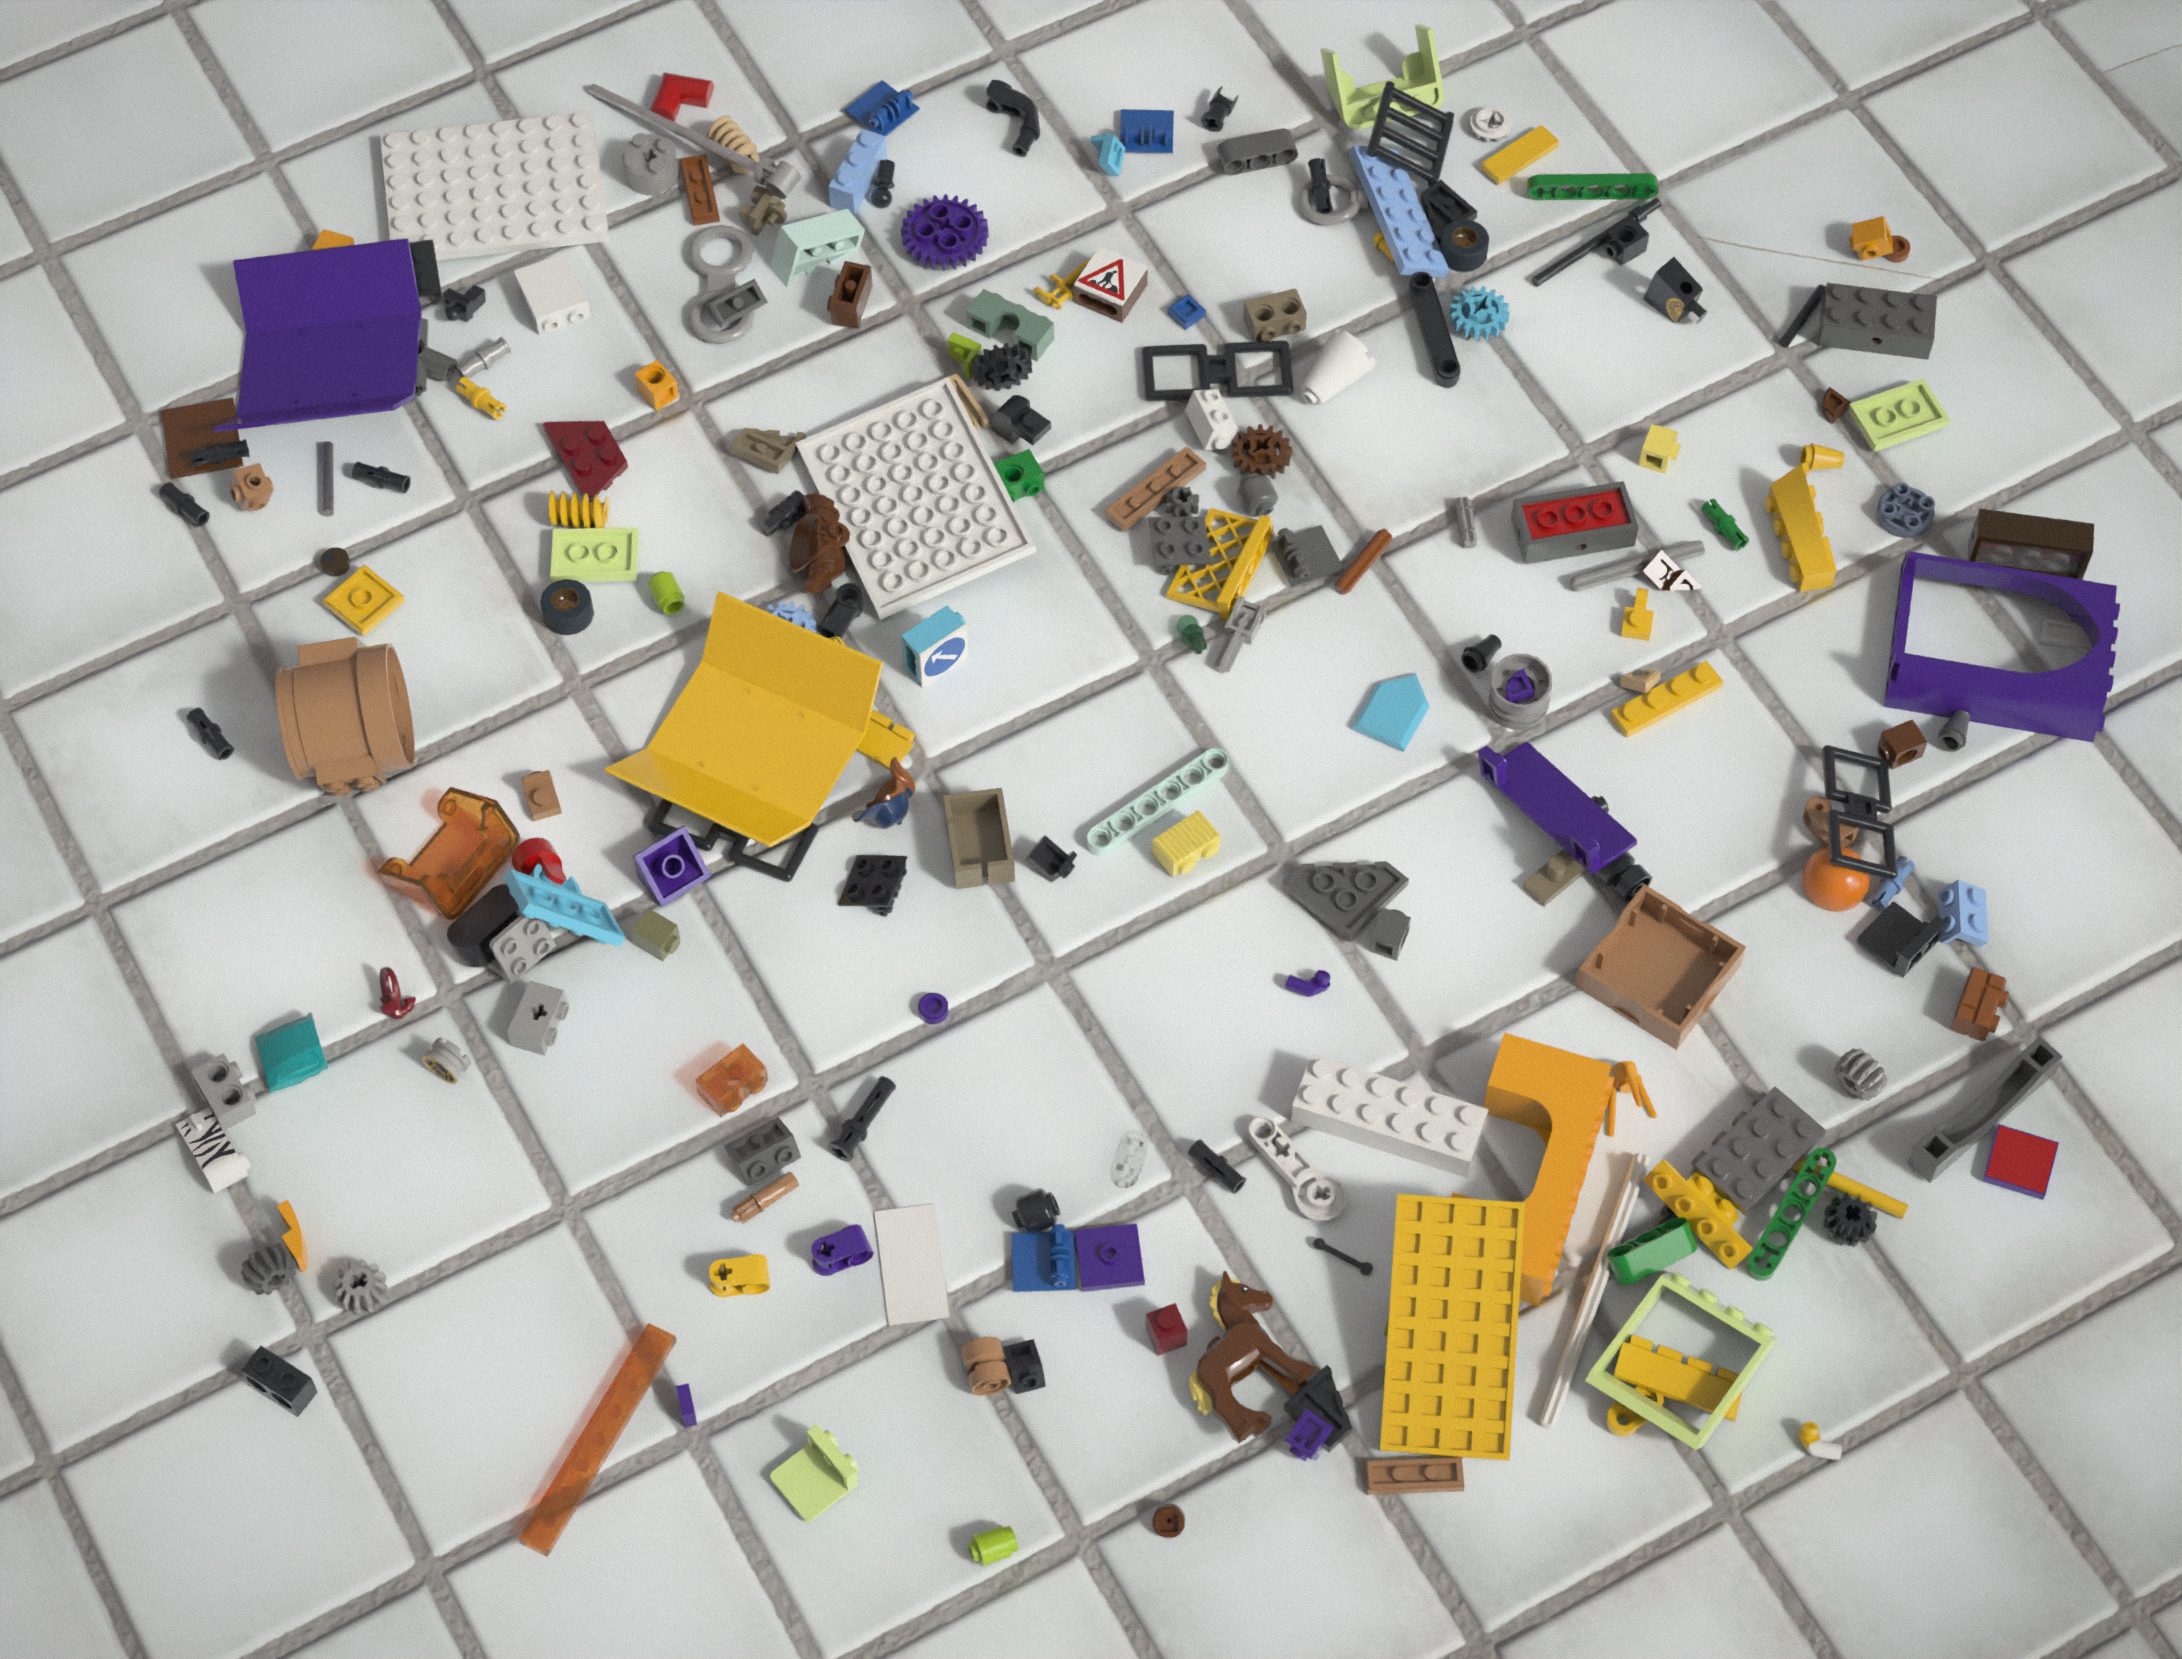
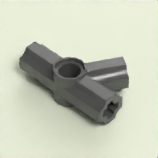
M422 317L415 396H421L423 392L427 391V374L444 382L450 381L455 374L457 366L455 358L428 348L429 324L428 320Z

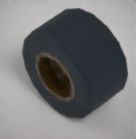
M1461 219L1446 225L1441 234L1440 251L1445 258L1448 268L1458 272H1469L1481 267L1487 259L1489 235L1480 223L1473 220Z
M558 580L548 585L542 592L540 599L544 623L551 631L567 636L578 634L585 630L592 622L594 610L591 594L584 584L577 580Z

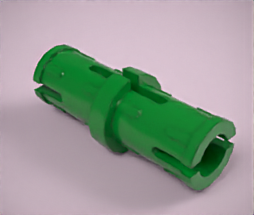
M1710 499L1712 505L1708 501L1704 503L1701 507V512L1714 524V530L1719 535L1722 534L1735 551L1740 550L1739 544L1744 548L1748 544L1749 538L1735 524L1736 519L1732 515H1728L1717 503L1716 499Z

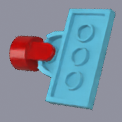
M531 838L516 847L511 859L515 870L509 869L504 876V880L510 889L509 893L516 900L519 911L524 916L530 919L535 917L542 919L553 927L562 926L579 936L584 934L593 937L601 944L610 943L618 947L622 944L626 937L607 904L582 895L579 885L572 876L568 880L566 879L562 870V861L551 842L544 838Z

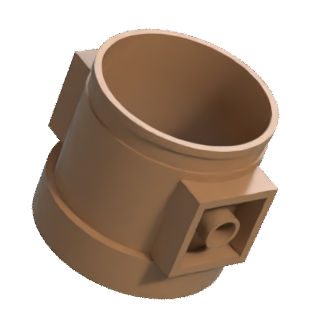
M356 636L297 646L300 664H296L293 667H279L275 679L280 731L287 759L296 779L300 781L306 780L309 777H316L317 785L322 789L332 793L333 796H344L350 794L351 789L361 788L362 791L378 790L379 785L387 784L385 772L412 768L415 761L413 720L404 674L394 646L391 643L366 646Z

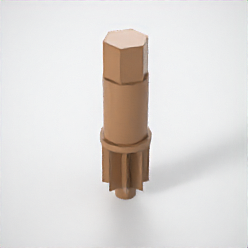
M787 1172L733 1206L732 1210L734 1213L730 1215L733 1222L739 1220L743 1224L757 1214L762 1213L765 1208L799 1186L796 1177L792 1172Z

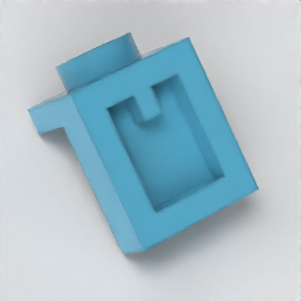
M1104 133L1099 136H1091L1090 142L1099 151L1098 164L1110 177L1120 176L1125 146L1114 134Z

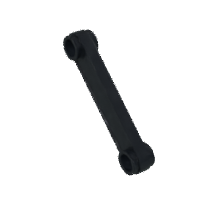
M1416 272L1409 281V294L1436 382L1443 388H1452L1460 378L1461 370L1433 279L1426 272Z

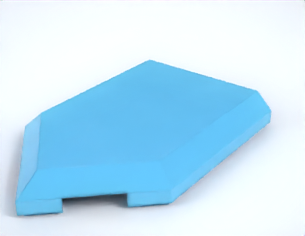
M1416 673L1377 683L1351 729L1404 752L1429 709V704Z

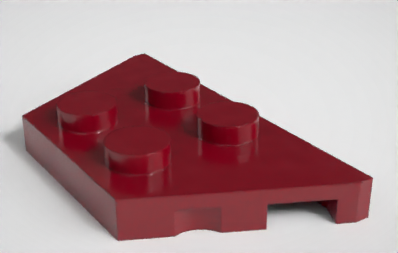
M604 421L543 423L546 435L581 497L583 498L584 493H587L589 502H593L595 495H598L602 490L606 491L613 484L614 479L621 476L628 468L625 456Z

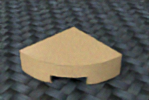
M1650 669L1646 670V674L1632 676V672L1620 678L1621 687L1647 693L1661 680L1660 671Z

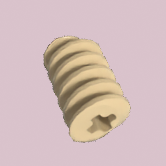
M722 116L711 125L707 138L759 162V155L756 153L757 146L751 142L748 136H745V132L739 129L740 127L731 116ZM725 159L735 173L743 174L750 171Z

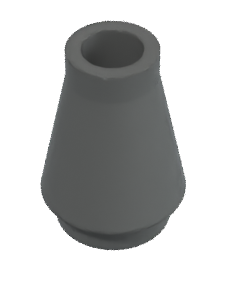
M1961 709L1956 710L1939 730L1938 743L1944 750L1956 752L1965 746L1970 721L1968 712Z

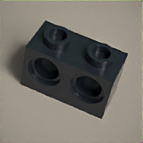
M263 1346L257 1349L241 1369L248 1386L297 1417L300 1416L318 1393L310 1376Z

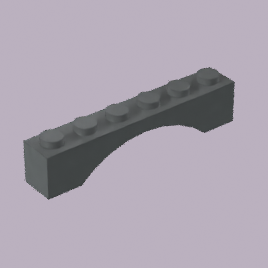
M2039 1036L1973 1102L1945 1123L1932 1129L1916 1143L1907 1162L1931 1183L2056 1073L2063 1056Z

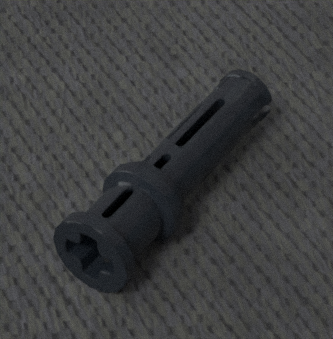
M880 1076L878 1082L853 1118L843 1122L841 1125L842 1131L835 1141H831L828 1144L829 1151L835 1157L845 1162L852 1160L853 1151L857 1145L867 1138V1128L891 1093L896 1089V1085L892 1080Z

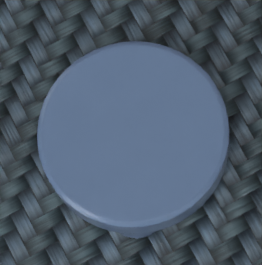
M1897 483L1894 488L1886 491L1881 496L1877 506V519L1887 532L1902 538L1917 537L1924 534L1930 528L1935 515V501L1932 497L1910 487L1906 483Z

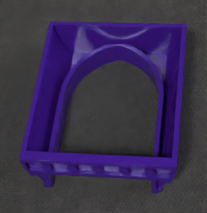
M1908 551L1903 558L1900 569L1883 707L1951 718L1956 710L1961 709L1969 713L1970 722L2093 742L2096 732L2103 731L2105 715H2102L2106 704L2107 692H2111L2114 676L2109 675V669L2113 668L2116 651H2111L2112 644L2116 643L2118 627H2113L2114 620L2117 621L2120 611V603H2116L2117 586ZM1914 575L2016 591L2044 599L2065 611L2082 627L2093 649L2082 659L2067 667L2039 673L2009 671L1905 653Z

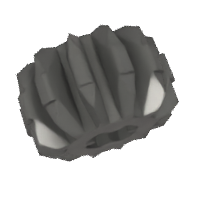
M268 1243L264 1248L258 1247V1250L255 1253L249 1254V1259L241 1264L243 1267L241 1274L244 1282L257 1295L263 1293L270 1295L276 1289L280 1291V1288L283 1285L289 1284V1279L296 1275L295 1269L297 1264L295 1258L281 1243L275 1245Z

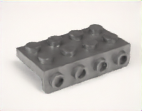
M1776 1086L1769 1093L1761 1092L1752 1102L1753 1108L1748 1113L1742 1111L1732 1122L1731 1125L1734 1127L1728 1133L1724 1130L1721 1131L1712 1141L1713 1147L1707 1153L1702 1150L1691 1162L1694 1167L1690 1176L1697 1172L1700 1176L1707 1178L1712 1183L1714 1189L1722 1197L1730 1201L1743 1215L1782 1179L1827 1132Z

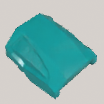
M309 1012L305 1017L255 1037L270 1092L300 1084L307 1078L316 1076L323 1070L328 1069L312 1012Z

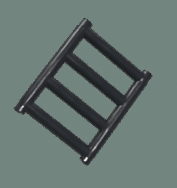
M1387 81L1379 103L1367 155L1370 157L1378 156L1428 181V186H1432L1440 178L1455 115L1453 112L1444 113L1395 88V84L1392 81ZM1392 98L1442 123L1441 131L1439 132L1390 107ZM1387 117L1437 142L1436 150L1434 151L1386 127ZM1384 137L1432 161L1431 170L1381 146V138Z

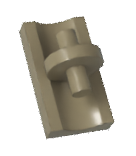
M756 185L751 194V201L757 204L756 207L743 204L739 210V220L750 225L751 234L756 236L760 234L766 224L772 226L774 223L783 224L787 219V214L784 210L786 205L781 202V199L772 194L767 188Z

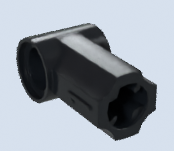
M845 583L838 588L836 592L837 598L817 628L818 632L828 639L832 637L842 638L852 621L862 614V591L856 584ZM851 599H852V600H855V601L852 602V603H846V602H845V601L851 600Z

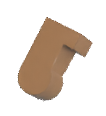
M1814 796L1807 801L1803 822L1824 847H1829L1827 812L1832 810V805L1826 798ZM1839 823L1841 846L1846 847L1856 840L1858 828Z

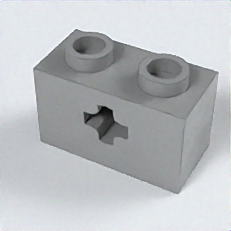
M529 981L507 1030L511 1046L545 1056L548 1047L553 1046L556 1041L557 1027L560 1020H565L568 1014L569 1003L566 1002L564 990Z

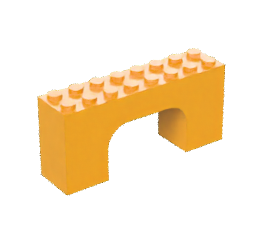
M1504 1033L1487 1085L1483 1108L1488 1109L1489 1115L1532 1128L1541 1136L1546 1147L1534 1189L1530 1196L1523 1201L1525 1203L1519 1297L1520 1301L1540 1306L1542 1296L1549 1297L1555 1272L1561 1259L1563 1246L1569 1233L1570 1223L1576 1210L1579 1194L1584 1184L1587 1168L1592 1158L1615 1077L1609 1076L1612 1064ZM1454 1192L1451 1198L1474 1199Z

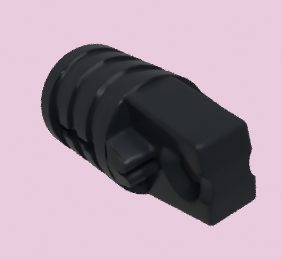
M794 490L791 495L769 511L770 517L764 521L762 529L771 536L781 528L787 530L794 522L806 513L802 500L804 495Z

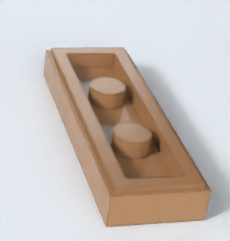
M1462 1457L1365 1460L1367 1495L1464 1491Z

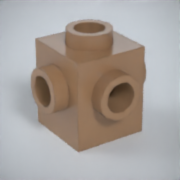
M260 463L233 470L228 482L231 498L234 503H238L241 512L250 509L252 511L263 509L268 505L273 493L272 481L269 477L265 476Z

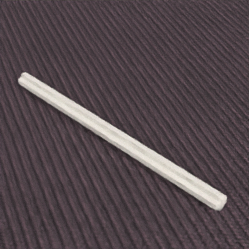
M1636 1153L1633 1156L1541 1413L1539 1424L1542 1427L1548 1429L1556 1427L1612 1269L1607 1253L1621 1244L1650 1162V1158L1647 1155Z

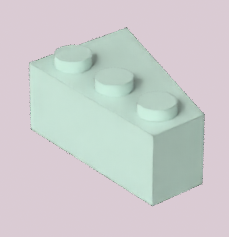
M849 209L780 226L770 268L787 288L794 284V278L804 273L808 276L816 273L815 267L827 261L831 265L858 251L865 229Z

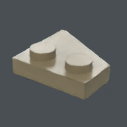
M744 428L730 444V453L779 474L798 451L796 442L805 439L806 434L797 432L796 437L781 436L780 430L761 431L759 429Z

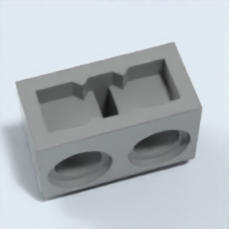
M224 1053L191 1070L197 1087L223 1131L256 1114L252 1102L257 1099L249 1084L245 1086L241 1084L239 1079L243 1075L235 1061L229 1063ZM225 1076L223 1080L214 1082L216 1078ZM232 1100H238L233 1105H227Z

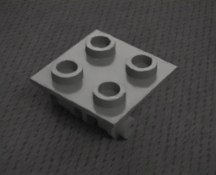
M1204 517L1148 518L1155 565H1158V569L1162 571V574L1169 575L1173 573L1175 565H1211Z
M1322 525L1296 534L1288 530V528H1283L1278 531L1279 536L1277 540L1269 542L1291 587L1344 570Z

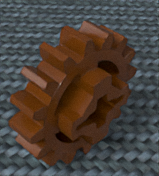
M1262 424L1258 425L1257 430H1253L1251 426H1248L1246 434L1240 431L1238 432V439H1233L1231 459H1234V468L1240 467L1241 475L1247 472L1250 475L1258 473L1263 476L1269 475L1272 479H1275L1276 472L1284 474L1285 466H1290L1292 447L1289 446V438H1282V430L1274 433L1273 426L1271 425L1267 430L1263 429ZM1244 449L1246 450V455H1247L1246 457H1245V455H1244V453H1243V450H1244Z

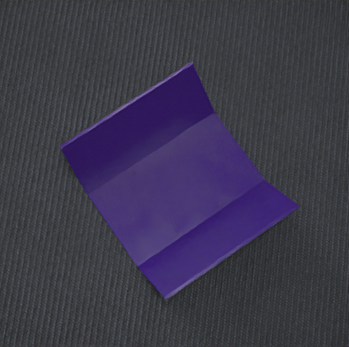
M408 238L233 260L246 329L237 415L215 426V432L394 411L415 399L422 312Z

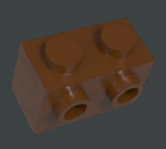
M849 261L844 262L841 273L836 277L833 295L829 296L827 311L831 312V323L858 329L873 287L871 266Z

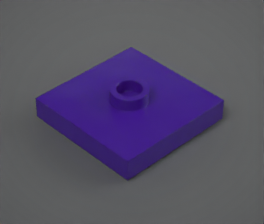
M1137 1224L1075 1230L1082 1292L1145 1285Z

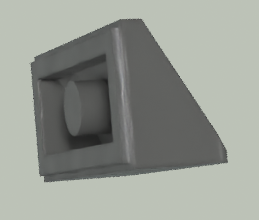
M752 279L707 303L704 307L718 326L722 328L768 302L756 280Z

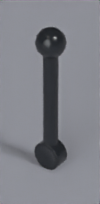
M1316 1238L1313 1241L1315 1249H1323L1359 1268L1362 1275L1368 1276L1372 1273L1373 1266L1371 1263H1361L1325 1244L1322 1238Z

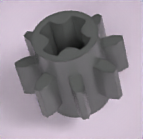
M1176 486L1172 494L1166 493L1165 512L1172 513L1173 517H1191L1192 513L1198 514L1199 495H1193L1190 487Z

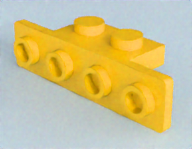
M1665 1159L1659 1162L1643 1178V1181L1678 1217L1687 1218L1691 1230L1729 1269H1733L1752 1251V1247L1731 1227L1740 1218L1736 1213L1735 1207L1730 1201L1723 1199L1714 1190L1712 1183L1707 1178L1695 1172L1686 1181Z

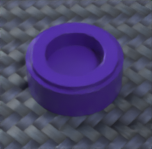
M928 993L919 1000L918 1013L925 1023L939 1024L947 1018L949 1012L948 1002L943 995Z

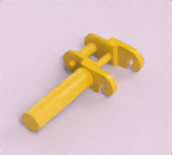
M1091 257L1064 279H1061L1056 274H1051L1049 280L1052 283L1055 281V286L1057 287L1052 293L1035 287L1033 289L1034 295L1037 296L1039 294L1040 301L1047 306L1051 304L1054 308L1060 310L1062 308L1061 303L1067 298L1069 300L1074 299L1073 291L1069 288L1076 282ZM1058 292H1060L1061 294H1063V295H1062L1060 298H1058V299H1057L1056 297H1054Z

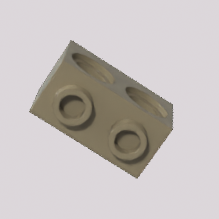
M1296 288L1244 301L1243 319L1253 342L1270 341L1276 337L1296 334L1306 330L1307 312Z

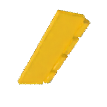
M873 709L866 734L856 751L890 770V762L893 757H897L899 763H901L913 748L911 742L915 737V733L898 723L891 729L894 721Z
M1631 1334L1628 1343L1623 1342L1621 1345L1613 1377L1713 1413L1740 1374L1718 1366L1714 1376L1711 1374L1713 1364L1688 1355L1685 1364H1682V1352L1658 1344L1655 1353L1650 1352L1653 1345L1652 1341ZM1742 1392L1723 1418L1734 1422Z

